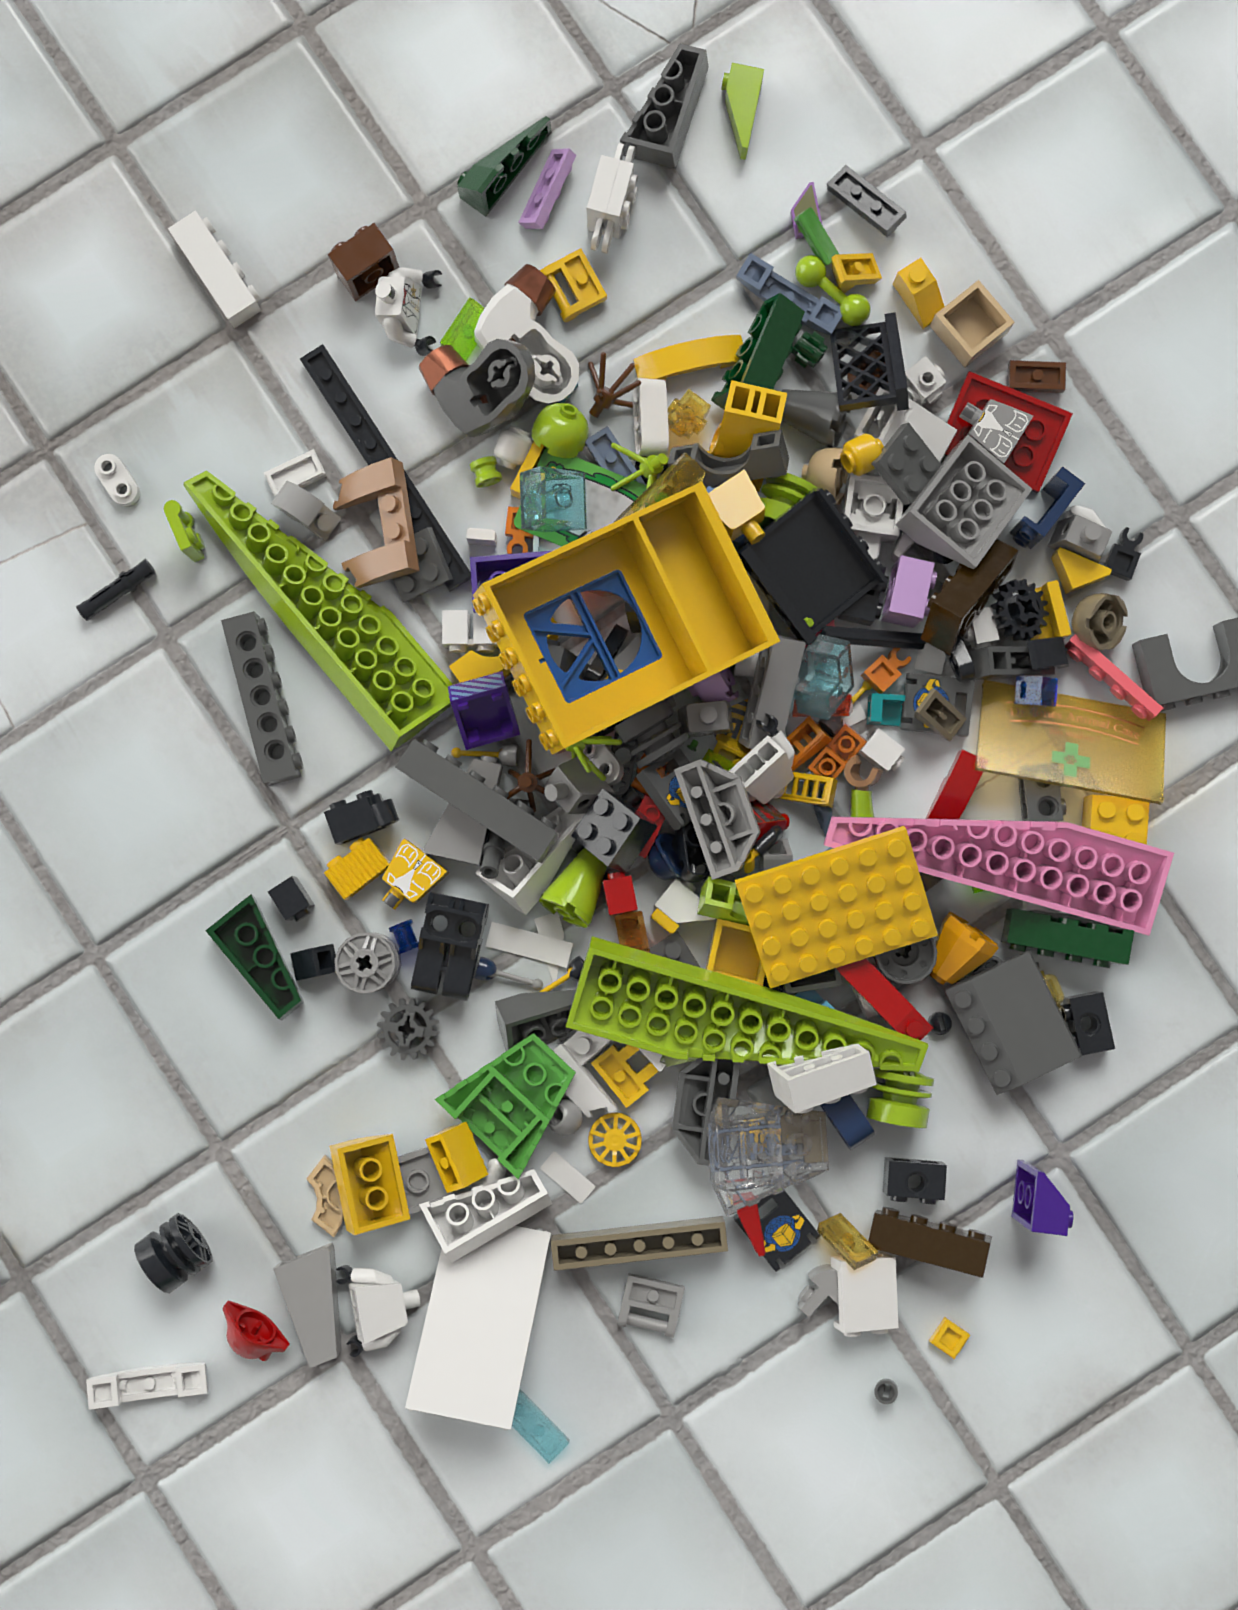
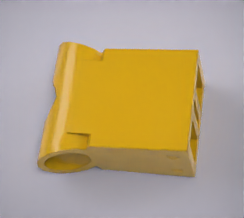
M731 380L723 419L713 435L709 447L710 454L727 458L739 456L750 447L754 434L779 430L787 393Z

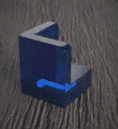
M1016 676L1015 704L1056 707L1058 679L1044 676Z

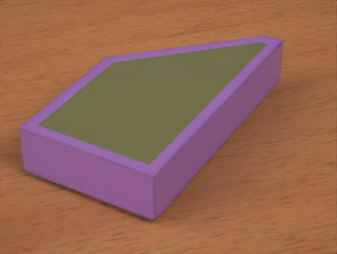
M809 182L791 209L790 214L795 239L804 238L796 225L794 217L809 207L814 210L822 224L814 182Z

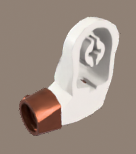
M525 264L504 283L505 287L491 298L481 313L474 330L475 342L482 351L487 343L495 339L511 340L523 344L530 351L535 365V381L528 396L545 404L561 402L573 392L579 380V362L572 351L553 339L539 323L535 322L536 316H540L556 293V289L540 270L530 264Z

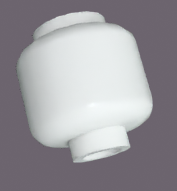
M510 426L509 430L503 429L500 432L494 449L496 457L501 459L500 465L514 470L517 465L522 466L534 442L530 438L531 433Z

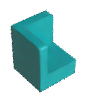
M871 693L868 696L866 725L900 726L902 703L905 702V695Z

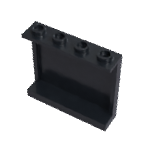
M822 488L811 490L763 529L765 536L759 542L752 545L748 541L737 550L744 568L795 637L806 642V645L817 639L815 635L874 586L888 581L883 574L885 572L883 565L876 558L873 559L868 553L869 546L861 536L855 535L851 529L853 526L851 520L844 513L840 514L834 505L836 500L828 490H823ZM806 617L811 618L814 622L811 628L804 620Z

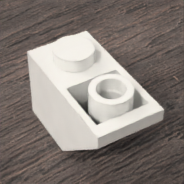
M675 879L654 904L655 907L675 923L716 919L697 914L700 899L694 893L697 888L683 879L681 882Z

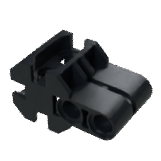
M430 892L425 908L424 925L421 927L418 953L411 981L412 990L437 994L442 972L446 971L442 996L468 1001L476 963L482 946V936L488 918L489 904ZM438 915H443L447 919V927L441 932L437 931L433 926V920ZM466 921L473 922L476 927L475 934L469 938L461 933V926ZM450 945L448 965L444 966L446 954L448 952Z

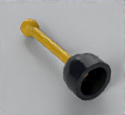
M578 956L568 964L567 974L539 992H549L570 978L579 981L584 964L582 957Z

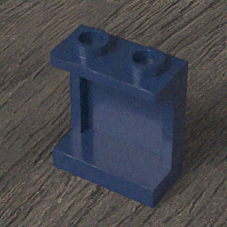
M1062 466L1042 489L1055 499L1037 524L1024 516L1009 532L1013 536V540L1021 547L1032 549L1046 536L1086 483Z

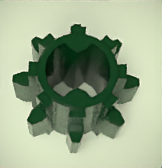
M807 331L803 333L791 352L796 357L794 361L804 368L807 365L814 368L827 351L828 346L824 344L825 338L815 331L813 334Z

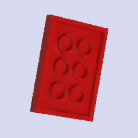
M969 371L947 420V424L957 429V433L944 455L948 456L951 450L967 436L973 426L959 417L968 402L983 410L986 403L991 399L1029 413L1033 418L1004 465L1031 487L1033 492L1039 493L1073 413Z

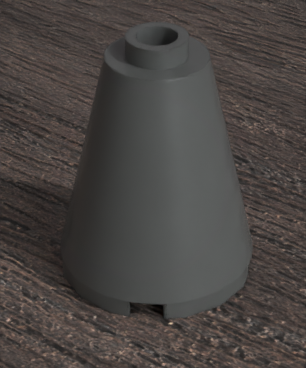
M789 389L781 391L787 393L782 416L783 422L828 448L839 445L848 423L845 422L846 412L850 413L851 410L839 412L837 392ZM847 395L844 401L852 400V395Z

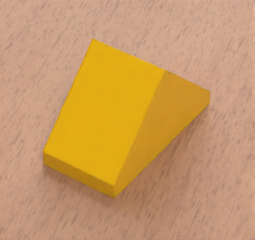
M1061 547L1051 557L1065 594L1099 582L1109 576L1112 571L1108 567Z

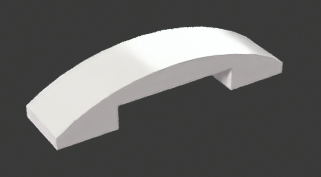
M205 1363L149 1366L104 1374L86 1380L89 1410L119 1406L121 1402L172 1395L185 1397L208 1393Z

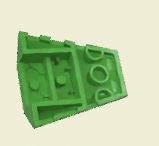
M533 1033L434 1100L454 1119H460L462 1122L467 1121L469 1129L499 1157L497 1160L519 1179L576 1072Z

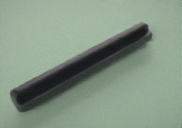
M824 626L820 633L824 643L922 650L926 644L921 639L922 633Z

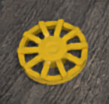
M612 1112L602 1115L593 1123L589 1131L588 1144L592 1155L598 1162L610 1167H620L629 1164L638 1155L642 1144V1136L639 1126L631 1117L623 1113ZM614 1117L613 1128H609L605 1120ZM618 1118L627 1121L621 1129L618 1128ZM600 1123L606 1130L605 1134L595 1130ZM631 1124L636 1132L625 1134V1130ZM593 1135L604 1138V1141L593 1144ZM637 1136V1146L626 1142V1139ZM605 1145L606 1149L599 1156L595 1148ZM625 1146L634 1149L630 1157L623 1149ZM609 1151H612V1162L604 1159ZM617 1151L621 1152L625 1160L616 1162Z

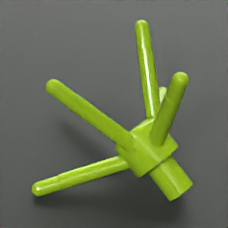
M612 443L611 447L625 454L630 460L640 462V470L611 486V491H615L643 475L648 478L644 508L650 506L652 489L656 487L657 475L662 472L663 466L668 464L669 458L663 453L657 456L650 455L647 458L642 457L616 443Z
M589 736L566 748V751L571 752L572 759L578 756L587 773H590L592 770L601 781H605V775L583 753L586 744L621 745L622 740L613 739L612 736Z

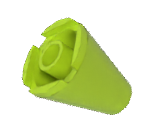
M584 848L542 893L539 899L540 904L552 914L558 912L564 916L562 920L582 928L589 927L593 919L607 865Z

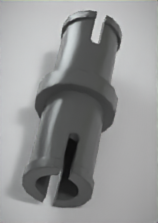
M489 830L488 841L483 846L482 854L484 858L480 868L481 875L488 879L498 876L500 861L505 856V839Z

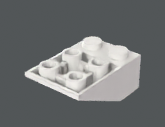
M879 388L876 395L880 396L890 393L882 388ZM908 398V410L897 411L896 404L868 408L854 433L855 437L864 433L870 434L875 439L878 438L883 446H885L902 424L910 423L934 456L941 462L957 433V429Z

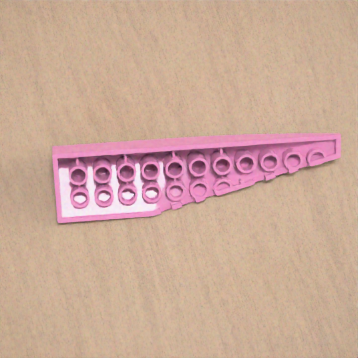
M831 817L824 841L825 846L836 848L905 826L919 872L1123 929L1134 930V932L1148 936L1151 933L1174 853L1072 823L1049 821Z

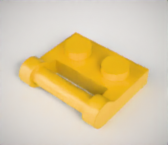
M581 248L540 270L556 289L553 298L561 310L560 316L564 322L573 320L579 314L607 300V294ZM560 272L577 300V303L571 306L555 278V275Z

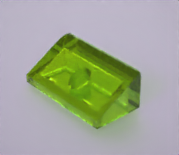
M469 297L441 339L440 345H451L467 361L477 346L474 330L485 308Z

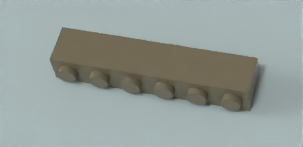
M723 1216L552 1235L551 1238L554 1271L728 1251Z

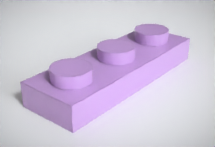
M552 149L518 222L525 229H543L544 225L548 222L552 207L561 194V188L566 177L570 174L572 164L576 158V154L571 149Z

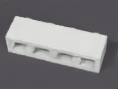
M195 210L168 228L233 328L238 327L262 311L257 303L261 298L252 284L246 287L242 281L246 277L237 262L230 263L227 256L231 253L222 239L216 242L212 236L216 231L207 217L201 219Z

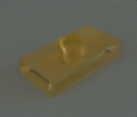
M841 1213L819 1222L817 1232L853 1270L876 1260L878 1251Z

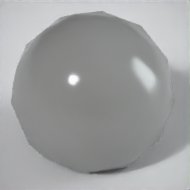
M563 1099L548 1125L553 1132L561 1136L574 1134L580 1128L583 1121L582 1111L573 1101Z

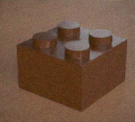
M372 223L370 226L361 227L351 239L346 242H339L328 254L336 275L355 302L375 289L380 277H388L391 271L400 268L394 249L375 223Z

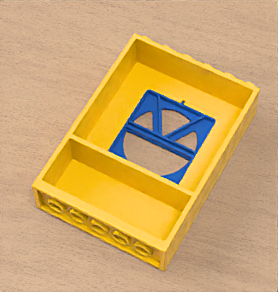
M703 482L697 483L482 583L473 594L474 600H472L478 616L483 615L488 625L485 629L492 643L496 642L501 651L499 658L503 667L506 670L510 669L515 679L512 681L517 695L519 697L523 696L528 705L526 713L533 724L537 723L541 734H539L541 744L546 751L550 750L552 755L780 642ZM598 590L615 594L624 599L638 616L641 625L639 651L632 663L621 673L581 595L582 592ZM570 599L583 626L552 623L551 618L556 609L564 601ZM548 635L589 638L568 672L562 671L551 657L547 644ZM596 651L608 675V679L602 681L580 680L579 675Z

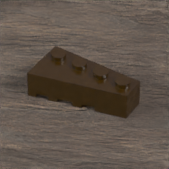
M883 1207L882 1211L876 1210L874 1212L867 1247L973 1276L984 1277L992 1236L973 1229H969V1231L959 1229L956 1225L946 1222H940L939 1224L929 1222L928 1218L920 1215L911 1214V1217L899 1215V1210L889 1207Z

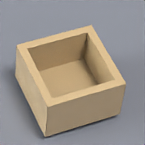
M978 280L935 314L930 327L964 368H966L1008 334L1015 322Z

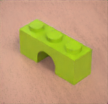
M709 876L701 888L697 914L749 926L735 882L718 878L712 880Z

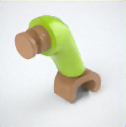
M854 755L849 759L844 769L846 780L849 784L855 786V789H851L850 817H874L872 791H869V787L879 781L883 770L872 767L868 778L863 780L859 773L862 762L859 755Z

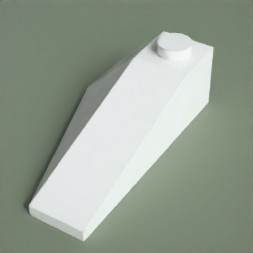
M560 806L545 816V818L557 825L555 831L560 836L542 864L511 844L505 848V856L500 861L499 873L496 878L488 879L483 877L480 868L476 875L508 904L527 915L539 901L542 893L549 887L575 841L571 835L585 814H568Z

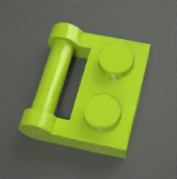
M167 501L164 504V513L180 550L194 562L204 559L202 549L205 548L200 534L195 533L192 528L195 522L193 516L183 511L182 506L177 501Z

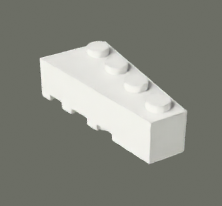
M533 1169L523 1172L519 1179L513 1175L500 1179L497 1183L484 1187L480 1185L472 1188L471 1191L458 1195L451 1194L443 1197L442 1200L432 1203L428 1201L419 1204L445 1255L453 1263L550 1206L552 1201Z

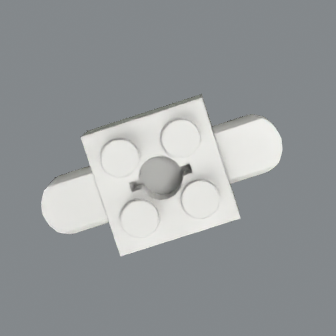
M618 143L614 158L601 155L587 205L588 231L594 232L591 250L597 251L603 234L601 252L606 254L609 251L612 237L620 239L622 229L627 230L630 220V204H634L638 187H636L638 175L634 174L633 163L636 147L629 146L625 161H623L625 144Z
M876 469L862 476L850 473L846 480L842 513L851 520L853 524L851 529L855 535L861 536L868 544L869 549L867 551L873 559H877L880 553L881 542L894 544L899 537L900 529L895 524L902 516L903 503Z

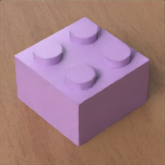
M902 555L899 557L891 570L881 621L914 628L920 621H923L924 616H928L930 609L927 608V604L930 599H927L930 589L934 588L937 579V572L933 571L934 562Z

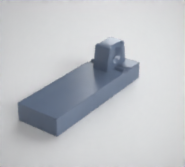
M608 426L586 439L585 446L598 466L624 477H628L637 471L628 456L611 447L612 443L620 444ZM641 476L634 480L646 485Z

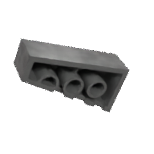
M685 44L678 45L662 71L655 88L652 87L647 95L648 99L640 111H637L632 119L631 127L627 133L624 132L620 139V143L625 144L624 156L627 155L628 148L631 145L636 147L634 159L676 169L709 68L706 49Z

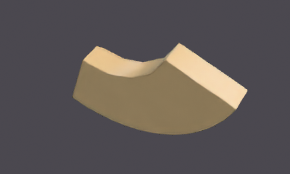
M324 1155L307 1177V1181L313 1186L317 1197L316 1211L311 1220L334 1237L343 1223L344 1216L333 1162L328 1156Z

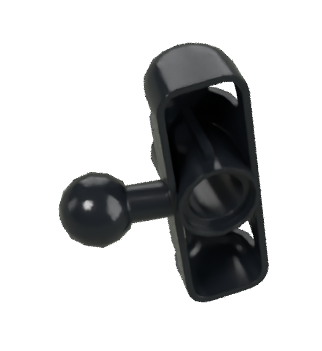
M691 822L681 829L675 830L672 847L679 858L682 879L687 882L703 880L710 872L693 823ZM705 863V872L696 873L695 866Z

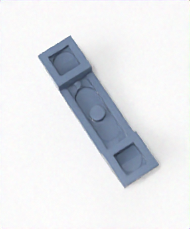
M752 253L748 255L736 275V279L763 301L778 293H782L805 311L801 321L802 324L822 333L832 334L842 317L840 306L823 296L818 299L775 273L772 265Z

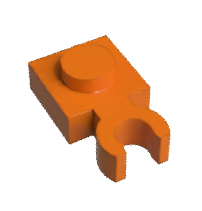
M508 506L505 535L513 537L507 545L508 554H513V548L516 546L523 548L522 553H528L529 549L525 538L534 539L533 534L518 529L514 525V518L519 507Z
M893 648L888 654V659L882 654L860 675L877 693L882 694L902 675L897 669L904 668L911 661L910 656L903 661L896 657V653L901 648Z

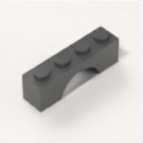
M781 429L754 434L750 447L741 455L732 458L714 456L704 450L699 443L671 448L668 467L676 491L680 492L700 482H703L705 487H708V485L710 487H718L743 470L747 472L751 481L787 475L789 455Z

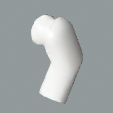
M1075 505L1070 507V511H1067L1064 516L1068 518L1073 515H1079L1105 527L1091 508Z
M493 1158L488 1162L489 1169L487 1172L489 1175L472 1183L471 1188L483 1185V1187L491 1185L504 1178L506 1168L497 1160L498 1158Z

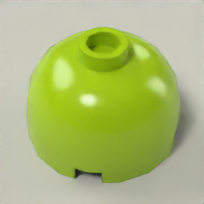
M554 403L546 406L538 414L531 429V437L539 448L543 444L549 448L547 453L560 458L576 457L580 451L584 450L585 442L589 435L588 422L585 416L575 406L568 403Z

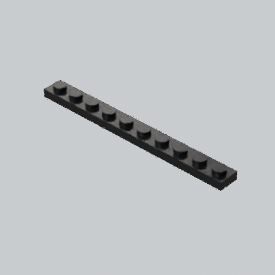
M322 344L301 357L300 361L367 465L390 457L398 460L325 346ZM404 470L413 532L415 534L427 527L433 529L454 579L445 584L449 592L470 580L471 572Z

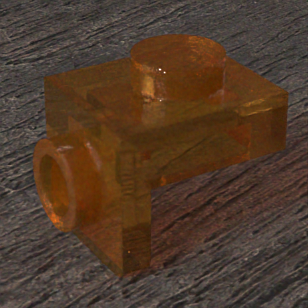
M629 911L616 915L614 918L619 944L650 953L643 912Z

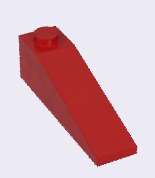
M867 958L835 968L894 1031L921 1041L933 1029L929 1022Z

